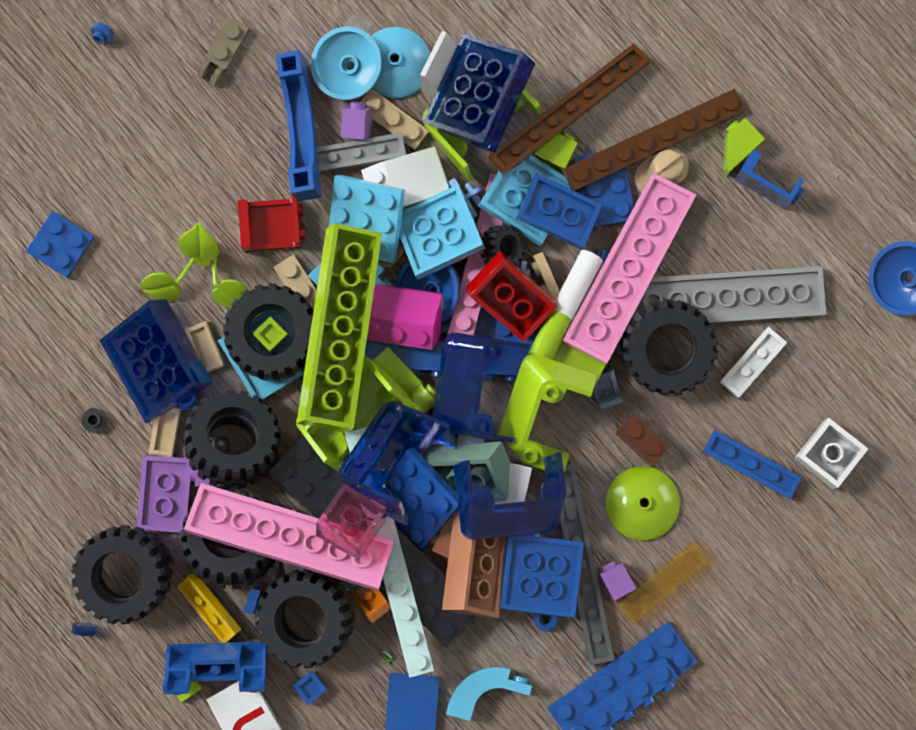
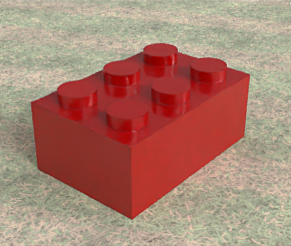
M501 251L466 286L468 294L473 300L523 342L558 307L554 298Z

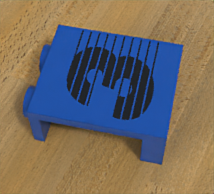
M752 150L734 180L783 209L789 204L793 206L804 191V188L801 187L804 179L800 177L789 193L752 172L762 155Z

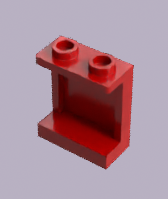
M291 196V199L248 202L247 199L237 200L240 243L243 252L302 248L301 241H305V228L300 226L299 217H304L302 202H298L293 196Z

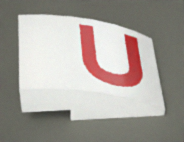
M239 681L206 699L222 730H282L262 692H239Z

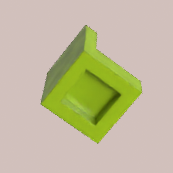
M271 316L252 333L272 355L290 338Z

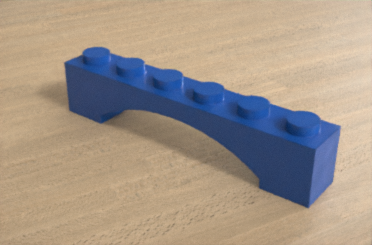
M300 50L276 54L278 78L280 79L289 128L290 170H288L290 194L298 202L322 198L308 60Z

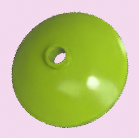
M639 466L622 472L613 480L606 495V512L610 522L618 532L634 540L646 541L662 536L673 526L679 514L680 499L676 486L666 474L655 468ZM642 498H646L649 502L645 508L640 505Z

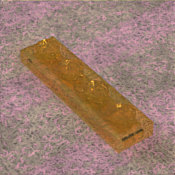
M692 541L617 606L631 623L635 624L710 560Z

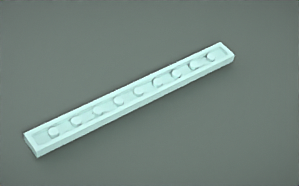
M366 427L347 432L345 436L371 534L394 541L383 580L409 678L432 672L434 668L370 428Z

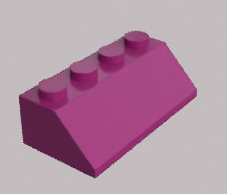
M375 284L367 340L432 350L441 340L443 294Z

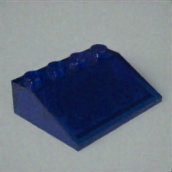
M463 33L423 119V123L471 145L495 153L536 63L524 52Z
M167 299L149 300L99 340L145 423L153 421L179 406V404L191 399L213 383Z

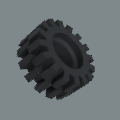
M499 225L490 227L488 231L483 233L486 237H481L485 246L481 257L487 258L484 261L486 265L500 251L502 238L506 243L505 256L517 266L520 265L519 261H523L525 258L521 254H526V249H523L526 241H521L524 235L518 233L519 229L517 227L513 228V225Z

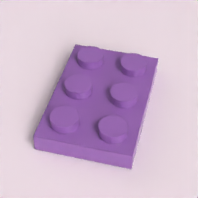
M143 455L136 527L148 531L181 533V530H183V520L185 516L189 515L191 467L189 466V459Z

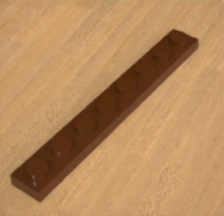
M633 43L489 154L488 159L503 176H506L649 65L650 59Z
M734 88L564 168L562 172L571 190L576 192L743 113L746 109Z

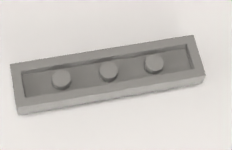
M403 133L317 147L319 172L325 173L371 165L406 155Z

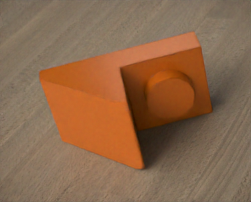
M357 584L348 589L372 623L391 609L390 603L380 590L376 591Z

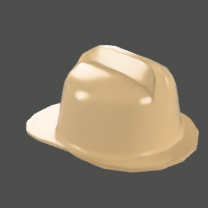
M669 147L650 156L638 166L635 172V184L642 193L652 173L678 184L687 176L689 162L685 154L679 149Z

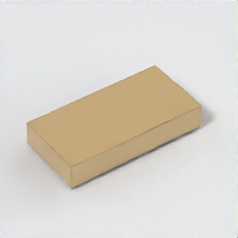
M207 321L184 330L203 376L226 367Z
M157 405L148 454L174 457L182 414L181 409Z

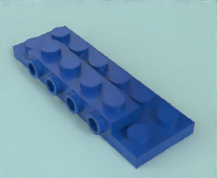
M667 621L552 703L547 709L562 730H614L615 726L613 724L620 719L623 722L627 721L636 714L634 711L636 707L641 704L643 707H646L655 701L654 695L657 692L663 690L665 693L676 685L674 680L698 662L669 621Z

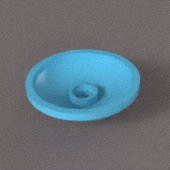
M339 27L326 33L316 44L311 57V72L317 86L325 94L339 100H353L367 94L377 83L382 70V55L378 44L368 33L355 27ZM350 62H354L355 64L352 70L348 69V65Z
M389 27L374 33L371 37L380 48L382 70L377 83L372 89L384 98L402 99L418 92L421 89L420 74L430 56V51L424 40L415 32L402 27ZM396 55L399 57V61L392 62L390 58Z

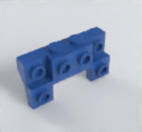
M260 642L168 644L163 692L164 694L173 695L189 694L191 682L239 680V692L256 693L258 691H265L268 660L266 650L268 646L266 643L261 645Z

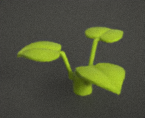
M200 222L189 231L183 233L178 239L177 244L180 251L186 256L191 257V260L178 279L173 281L169 274L158 272L146 276L140 283V288L152 298L162 302L176 301L181 295V289L177 285L180 284L194 262L202 267H207L209 264L212 265L213 285L216 288L212 290L211 296L219 305L231 309L233 307L231 305L235 299H240L243 296L241 293L248 289L244 284L236 280L227 279L221 281V283L218 282L216 266L218 261L216 258L219 254L218 244Z

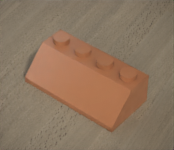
M477 509L457 510L454 513L442 610L464 615L499 618L510 519Z

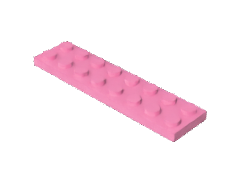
M652 173L562 341L563 343L607 365L696 194Z
M203 483L200 484L184 528L186 533L379 591L394 545V541Z

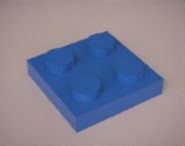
M52 211L25 252L66 278H69L95 238Z

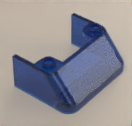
M458 332L447 335L443 343L432 416L434 427L439 431L514 443V437L494 432V421L490 415L478 413L486 363L497 364L503 360L507 346L529 349L530 344Z
M387 402L381 406L339 470L340 478L343 484L372 510L407 525L409 519L401 500L394 498L391 491L383 487V485L407 449L414 447L418 452H424L430 448L434 440L456 449L458 444L452 426L399 402Z
M556 452L543 458L546 481L541 486L542 500L495 504L493 492L489 487L485 485L473 486L470 460L453 465L460 529L463 536L469 540H481L554 531L559 525L566 497L562 452Z

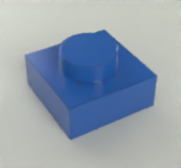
M250 589L243 612L255 615L256 608L260 606L258 600L262 595V590Z
M313 670L292 686L307 705L328 690Z

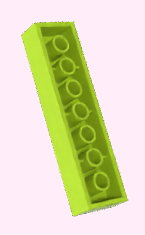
M333 223L326 228L296 424L343 433L354 429L382 233Z

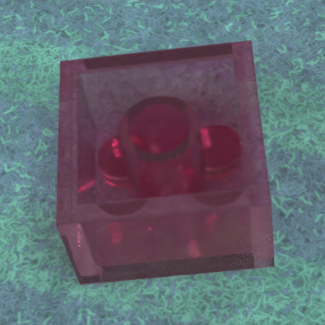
M343 483L317 521L316 536L355 559L360 560L386 522L387 508Z

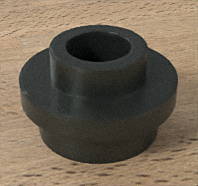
M91 408L84 412L81 422L85 430L97 433L104 429L107 419L103 411ZM92 416L98 418V422L95 425H91L89 422Z

